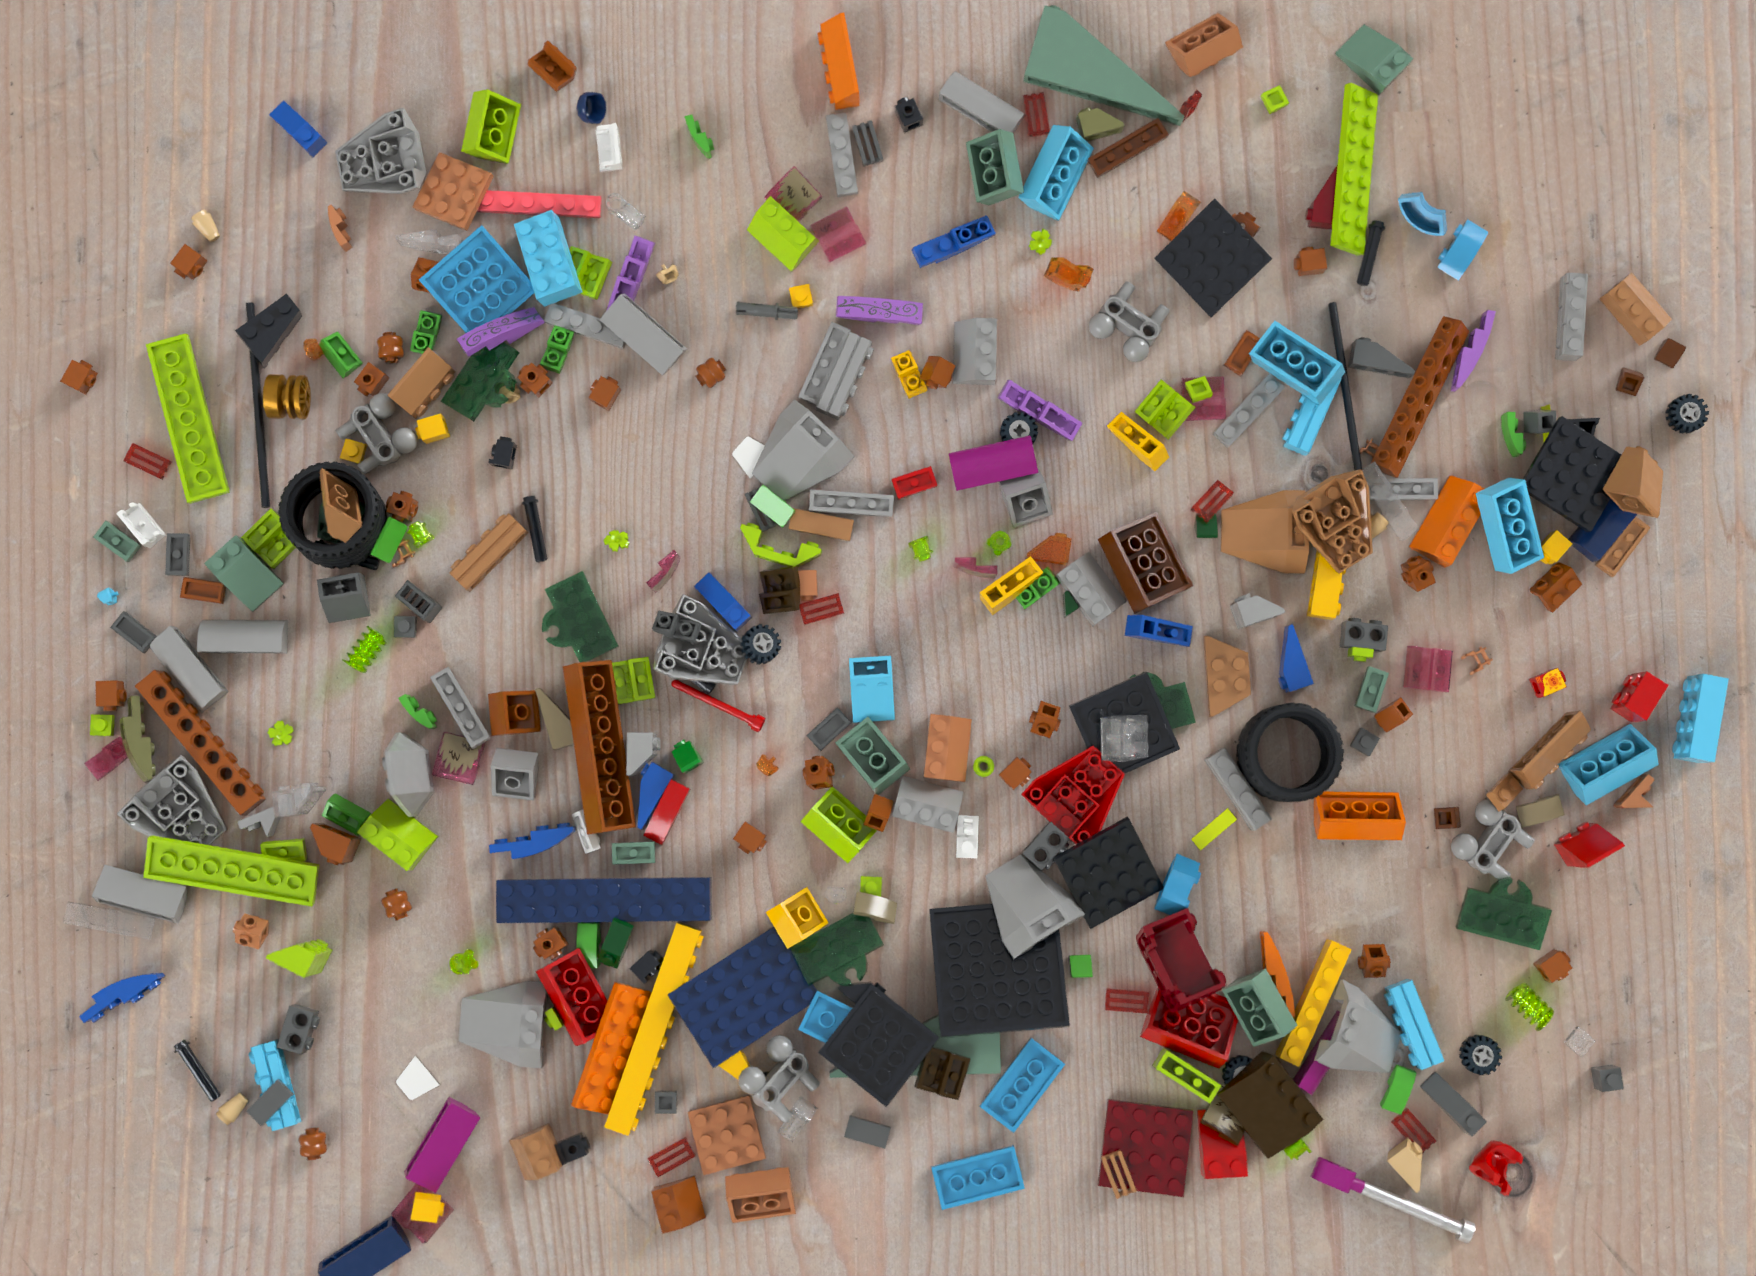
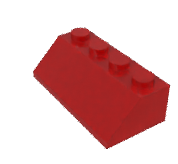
M577 948L536 971L575 1046L585 1044L595 1038L608 1002L580 948Z

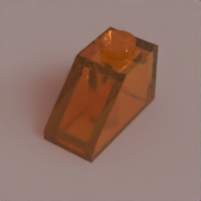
M1183 191L1157 232L1172 241L1184 229L1201 202L1186 191Z
M1055 533L1054 536H1049L1026 554L1025 560L1031 556L1034 561L1067 565L1072 538H1067V534Z

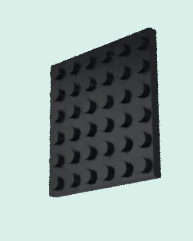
M993 904L929 909L941 1038L1070 1027L1060 930L1055 931L1034 944L1031 949L1013 959L1002 942Z

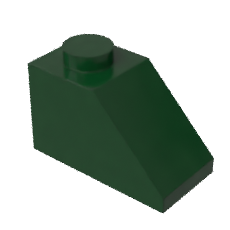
M614 917L598 958L599 962L618 969L627 950L634 925Z

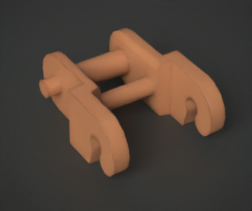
M1371 438L1370 441H1366L1367 445L1365 448H1360V454L1366 452L1374 457L1375 454L1367 448L1371 446L1377 450L1379 446L1372 442L1373 438ZM1371 464L1368 469L1371 470L1374 466Z
M403 539L399 544L397 550L401 557L397 563L392 564L393 568L405 563L406 558L414 557L413 555L416 552L411 551L408 545L409 539ZM404 546L407 551V554L403 555L400 547Z
M1479 647L1478 651H1470L1461 656V659H1465L1470 655L1474 656L1478 663L1477 668L1471 671L1470 675L1484 669L1483 665L1491 664L1490 662L1493 659L1488 658L1484 651L1486 647ZM1481 653L1485 662L1481 663L1477 654Z

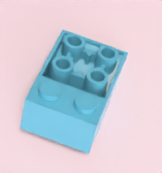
M891 656L849 658L853 723L861 722L866 717H869L872 722L895 720Z

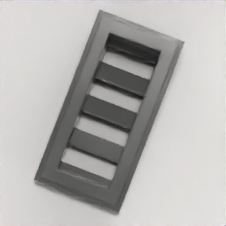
M409 580L404 583L395 595L397 599L428 623H431L442 609L440 604ZM411 589H413V592L410 594V596L407 599H405V596L408 594V592ZM419 594L420 596H419V597L416 599V601L412 604V601H413V600L416 598V596ZM426 600L423 606L420 609H418L419 606L423 603V601Z

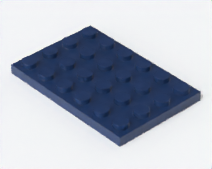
M772 927L667 996L711 1067L715 1068L808 1007L817 990L791 948H786L775 927Z

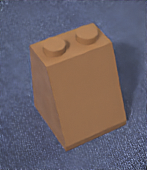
M1626 446L1603 490L1622 511L1658 518L1660 515L1663 470L1657 465L1658 462L1650 457L1645 448Z
M549 1123L509 1140L525 1180H539L558 1172L563 1166L555 1148L557 1141Z

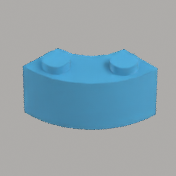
M1423 192L1400 195L1398 198L1400 210L1405 219L1414 228L1429 235H1445L1447 232L1445 210L1430 206L1425 200Z
M1468 219L1463 225L1459 224L1453 233L1455 238L1448 249L1444 248L1438 257L1440 262L1437 268L1458 281L1488 235V231Z
M1179 854L1175 855L1163 881V890L1159 892L1155 910L1172 915L1188 908L1190 900H1187L1193 884H1197L1201 876V872H1198L1199 862Z

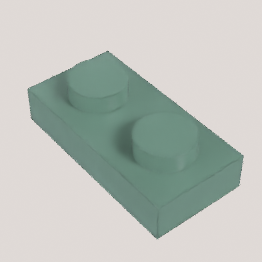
M106 520L93 536V538L126 562H130L141 547L139 543Z
M1368 666L1354 706L1376 713L1389 673Z
M655 842L612 843V864L656 863Z

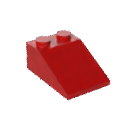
M1588 822L1577 826V831L1570 834L1568 832L1558 838L1559 841L1554 844L1566 866L1589 868L1625 847L1622 841L1597 823Z
M1206 1109L1197 1110L1201 1175L1205 1179L1248 1177L1244 1134L1238 1146L1219 1137V1132L1201 1124L1200 1121Z

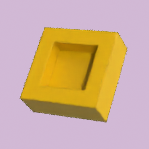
M809 284L789 288L792 307L799 309L813 306Z
M346 438L340 459L356 464L361 463L364 459L367 444Z

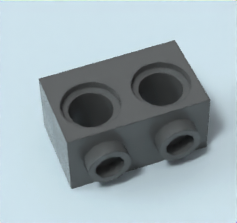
M1348 618V621L1342 622L1340 647L1374 649L1377 652L1386 651L1388 625H1382V621L1369 620V623H1363L1359 618ZM1351 628H1355L1358 632L1356 639L1352 638L1349 634ZM1372 630L1377 631L1379 635L1377 641L1372 640L1370 637Z
M1048 822L1023 850L1022 854L1040 870L1044 868L1048 870L1055 862L1053 857L1058 852L1062 853L1068 848L1069 844L1067 842L1070 838L1052 822ZM1053 833H1056L1060 838L1059 843L1055 846L1049 843V836ZM1038 849H1042L1046 853L1043 861H1037L1034 857Z
M298 1004L290 1005L277 1048L298 1054H304L307 1050H310L314 1038H312L313 1030L317 1029L320 1022V1017H318L319 1011ZM301 1014L307 1017L306 1025H303L299 1020ZM295 1034L301 1038L300 1045H296L293 1042Z

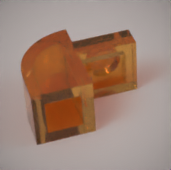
M1052 257L1044 277L1057 285L1079 292L1081 288H1086L1090 282L1094 269L1088 265H1074L1064 257Z

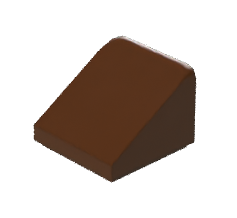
M1667 338L1662 342L1654 359L1673 369L1685 352L1686 346Z
M1623 367L1615 390L1636 396L1644 380L1643 374Z
M1459 807L1434 808L1436 829L1461 827Z

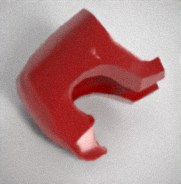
M1490 1141L1474 1157L1469 1170L1475 1176L1489 1182L1491 1185L1499 1186L1501 1188L1500 1193L1503 1196H1509L1512 1188L1506 1178L1507 1166L1517 1162L1522 1164L1523 1156L1510 1145L1500 1141Z

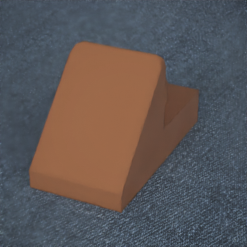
M1649 774L1640 775L1613 806L1616 808L1653 807L1641 795H1645L1650 791L1654 779Z

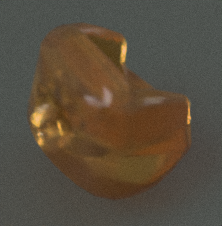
M309 338L303 342L305 353L309 359L315 361L323 355V351L316 339Z
M762 754L756 763L757 768L766 776H771L779 770L778 766L773 764L776 760L775 757L769 760L765 754Z

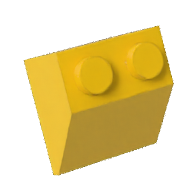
M808 887L766 912L787 949L828 924Z

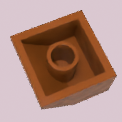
M535 690L502 691L488 694L491 736L541 732L539 703Z
M324 823L311 824L310 829L322 856L327 857V862L334 865H344V863L353 861L361 838Z
M695 1175L659 1185L652 1189L651 1193L662 1234L685 1228L706 1218Z

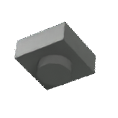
M394 616V637L416 638L417 617Z
M1360 728L1350 746L1364 755L1370 756L1380 738L1364 728Z
M655 1091V1114H676L677 1091Z

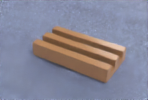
M1121 1150L1100 1157L1116 1199L1129 1195V1193L1137 1192ZM1116 1156L1119 1157L1130 1188L1126 1189L1115 1160ZM1108 1159H1111L1115 1173L1122 1188V1191L1118 1192L1110 1168L1106 1161Z

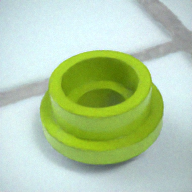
M980 756L974 761V772L978 776L987 777L994 770V762L987 756ZM982 762H985L988 766L985 771L980 769Z

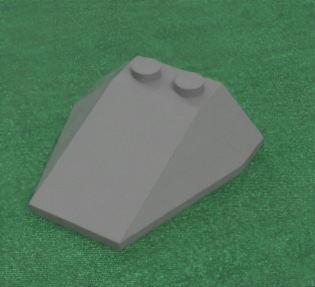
M1340 979L1334 1000L1342 1003L1334 1033L1331 1040H1320L1314 1060L1332 1069L1390 1073L1402 1032L1360 988Z
M525 981L462 998L459 1042L519 1067L542 1068L544 1046L541 1045L544 1006L548 1000V994L542 982Z

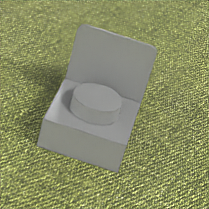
M275 805L237 821L240 829H248L250 832L260 828L261 823L266 836L272 837L284 807L283 805Z

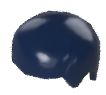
M585 92L580 95L576 105L579 118L583 122L590 124L602 122L606 114V101L601 93Z

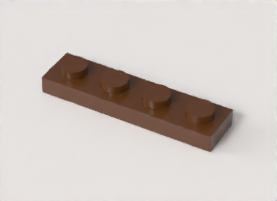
M1157 118L1091 156L1087 162L1097 178L1168 138L1169 134L1160 119Z

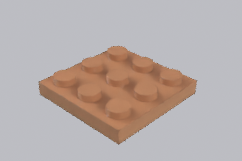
M439 152L412 207L419 212L468 231L494 175Z
M750 1095L687 1112L703 1175L766 1159Z

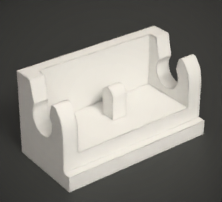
M617 124L597 126L596 137L600 172L622 170L620 137Z
M130 503L128 510H120L116 513L145 547H153L166 536L165 532L141 503Z

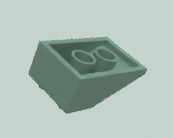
M1365 24L1335 53L1378 95L1413 60L1400 45Z
M237 535L204 563L217 579L252 612L284 585L261 557Z
M866 717L835 742L876 795L882 793L910 770L907 762L869 717Z

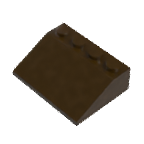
M1261 1051L1217 1093L1222 1102L1268 1159L1308 1135L1323 1120L1277 1058L1264 1051Z

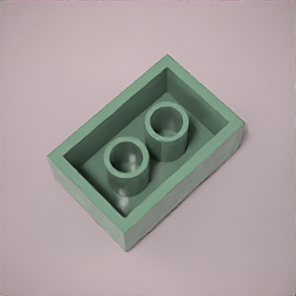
M998 129L966 142L976 202L990 206L1024 193L1012 132Z
M1266 969L1238 978L1222 990L1253 1047L1282 1038L1298 1026Z

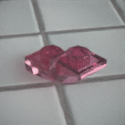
M119 736L103 747L100 753L84 763L97 781L101 780L128 758L122 738Z

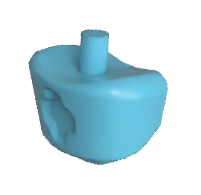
M108 587L98 592L97 598L104 604L112 605L117 603L116 596L119 594L118 591L115 592Z

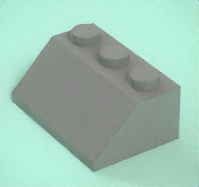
M973 318L955 322L953 364L956 366L953 371V384H995L997 318Z
M1089 552L1056 575L1065 591L1070 592L1080 611L1092 627L1126 603L1125 599Z
M902 776L892 817L954 833L964 792Z

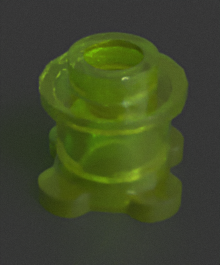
M417 521L409 526L410 530H408L407 534L412 536L415 541L413 545L416 548L435 538L431 533L429 534L425 527V522L420 523V521Z
M997 531L987 539V545L991 546L994 554L997 556L1001 555L1003 551L1009 549L1012 545L1009 535L1003 531ZM997 539H1002V540H1003V544H1002V545H998V544L996 543V540H997Z
M928 536L908 543L909 548L912 547L914 552V560L919 559V562L931 558L930 554L933 553V550H930L928 545Z
M467 949L464 954H454L450 959L449 965L455 974H468L471 969L478 967V961L475 960L473 951Z
M1302 1139L1284 1149V1152L1291 1160L1295 1158L1297 1161L1299 1160L1298 1157L1306 1151L1309 1154L1312 1152Z

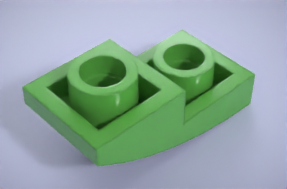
M692 114L684 116L694 143L708 159L712 158L710 152L714 150L712 139H707L706 132L701 133L698 120L694 121Z
M420 310L417 329L413 333L410 351L423 354L428 347L433 351L442 315Z
M554 325L547 341L546 351L540 362L544 369L560 374L568 355L574 332Z
M1506 412L1501 415L1503 437L1512 457H1518L1526 449V440L1523 439V433H1515L1518 428V419L1515 418L1516 412Z
M1049 567L1042 570L1043 574L1016 597L1024 610L1060 584Z
M404 694L398 698L406 711L416 721L429 729L437 728L435 724L437 719L434 713L424 708L418 711L417 708L420 706L414 696L411 697L408 694Z
M578 922L576 947L580 948L590 968H598L601 965L598 961V945L601 943L599 922Z
M1396 1064L1387 1081L1389 1087L1380 1102L1381 1108L1400 1115L1402 1114L1413 1088L1416 1071Z

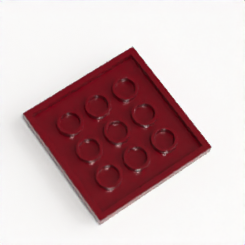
M1108 1099L1101 1157L1121 1150L1136 1191L1184 1197L1193 1110ZM1116 1156L1115 1160L1126 1189L1130 1188L1119 1157ZM1111 1159L1106 1160L1117 1189H1122ZM1101 1160L1098 1186L1112 1188Z

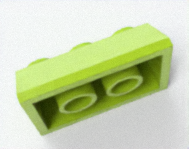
M488 89L473 92L461 151L479 159L508 164L521 104Z
M771 196L756 211L747 228V231L791 272L819 242L814 235Z
M831 787L800 821L847 864L877 831L863 825L866 815L834 787Z
M387 799L379 806L357 832L406 871H412L438 838L435 833L414 817H408L401 807L390 799Z
M317 939L316 941L311 940L267 954L266 959L305 978L321 973L333 950L328 948V943Z

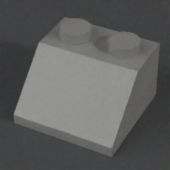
M1039 469L1036 474L999 482L1003 500L1014 528L1053 515L1046 482Z
M1250 594L1240 596L1234 599L1235 603L1230 606L1238 629L1285 613L1284 608L1258 595L1253 597Z
M627 733L628 776H636L657 755V751H660L661 739L657 737V734Z
M496 748L491 763L492 796L534 801L539 770L538 753Z

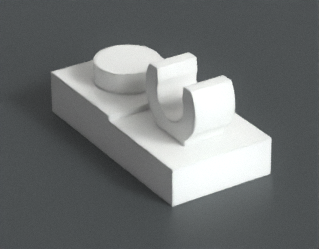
M580 810L573 813L572 817L585 854L600 849L598 834L587 835L584 811Z
M958 815L956 858H977L979 816Z

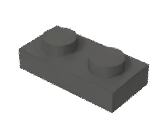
M167 533L165 575L189 576L190 534Z

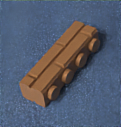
M509 513L506 516L504 514L501 515L495 522L496 526L492 530H486L480 537L482 540L477 545H471L465 553L467 555L462 560L458 559L452 564V570L449 573L467 591L471 592L529 533Z

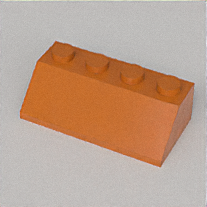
M843 12L820 24L821 32H817L819 45L823 44L824 52H821L823 65L827 64L828 71L825 72L826 84H831L832 91H828L830 104L834 103L835 110L859 106L858 83L845 13Z
M1450 475L1409 547L1444 568L1452 565L1480 516L1475 493L1485 488L1474 482Z
M1323 791V794L1314 798V827L1317 839L1402 840L1406 820L1398 792Z

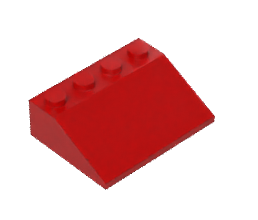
M1157 987L1140 1037L1220 1069L1228 1060L1238 1018L1226 997L1216 993L1178 1012L1172 1013Z

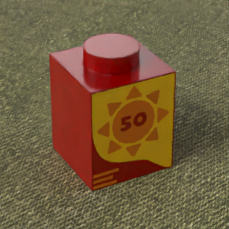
M1558 668L1550 669L1529 679L1537 698L1548 696L1567 687L1565 684L1566 677Z

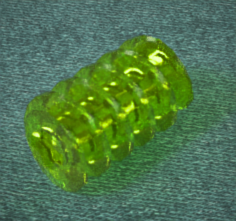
M368 625L366 627L369 633H361L364 640H356L360 646H351L355 653L347 652L346 655L350 660H343L349 666L362 673L367 672L364 665H372L369 658H377L374 651H382L379 644L387 645L384 636Z
M1527 983L1520 984L1507 994L1505 1000L1513 999L1511 1006L1519 1005L1518 1013L1525 1010L1523 1018L1532 1017L1529 1024L1534 1025L1538 1023L1535 1029L1540 1031L1550 1022L1554 1015V1010L1548 1007V1004L1542 1001L1539 995H1535L1536 992L1533 989H1529Z

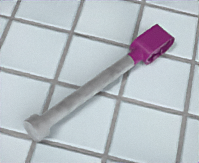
M1318 1157L1311 1178L1345 1193H1349L1351 1189L1450 1231L1455 1234L1457 1240L1464 1243L1471 1241L1475 1231V1224L1466 1219H1462L1459 1222L1358 1179L1355 1177L1356 1172Z

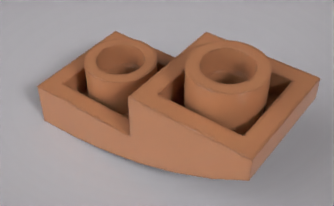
M330 204L328 206V216L333 234L340 246L347 252L353 248L349 243L351 237L345 230L348 227L344 221L347 217L340 208L335 209Z

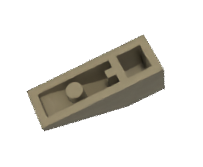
M535 689L553 750L574 745L570 718L543 689Z

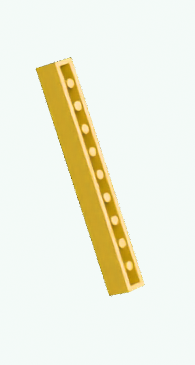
M677 922L604 1128L629 1136L631 1131H636L639 1119L636 1116L639 1110L643 1111L647 1100L643 1098L645 1091H650L654 1078H651L653 1069H658L661 1060L658 1057L660 1049H665L668 1037H665L667 1029H672L675 1017L672 1016L675 1007L667 995L689 981L690 977L686 976L688 969H693L697 956H694L696 947H701L704 938L701 935L702 930L681 922Z

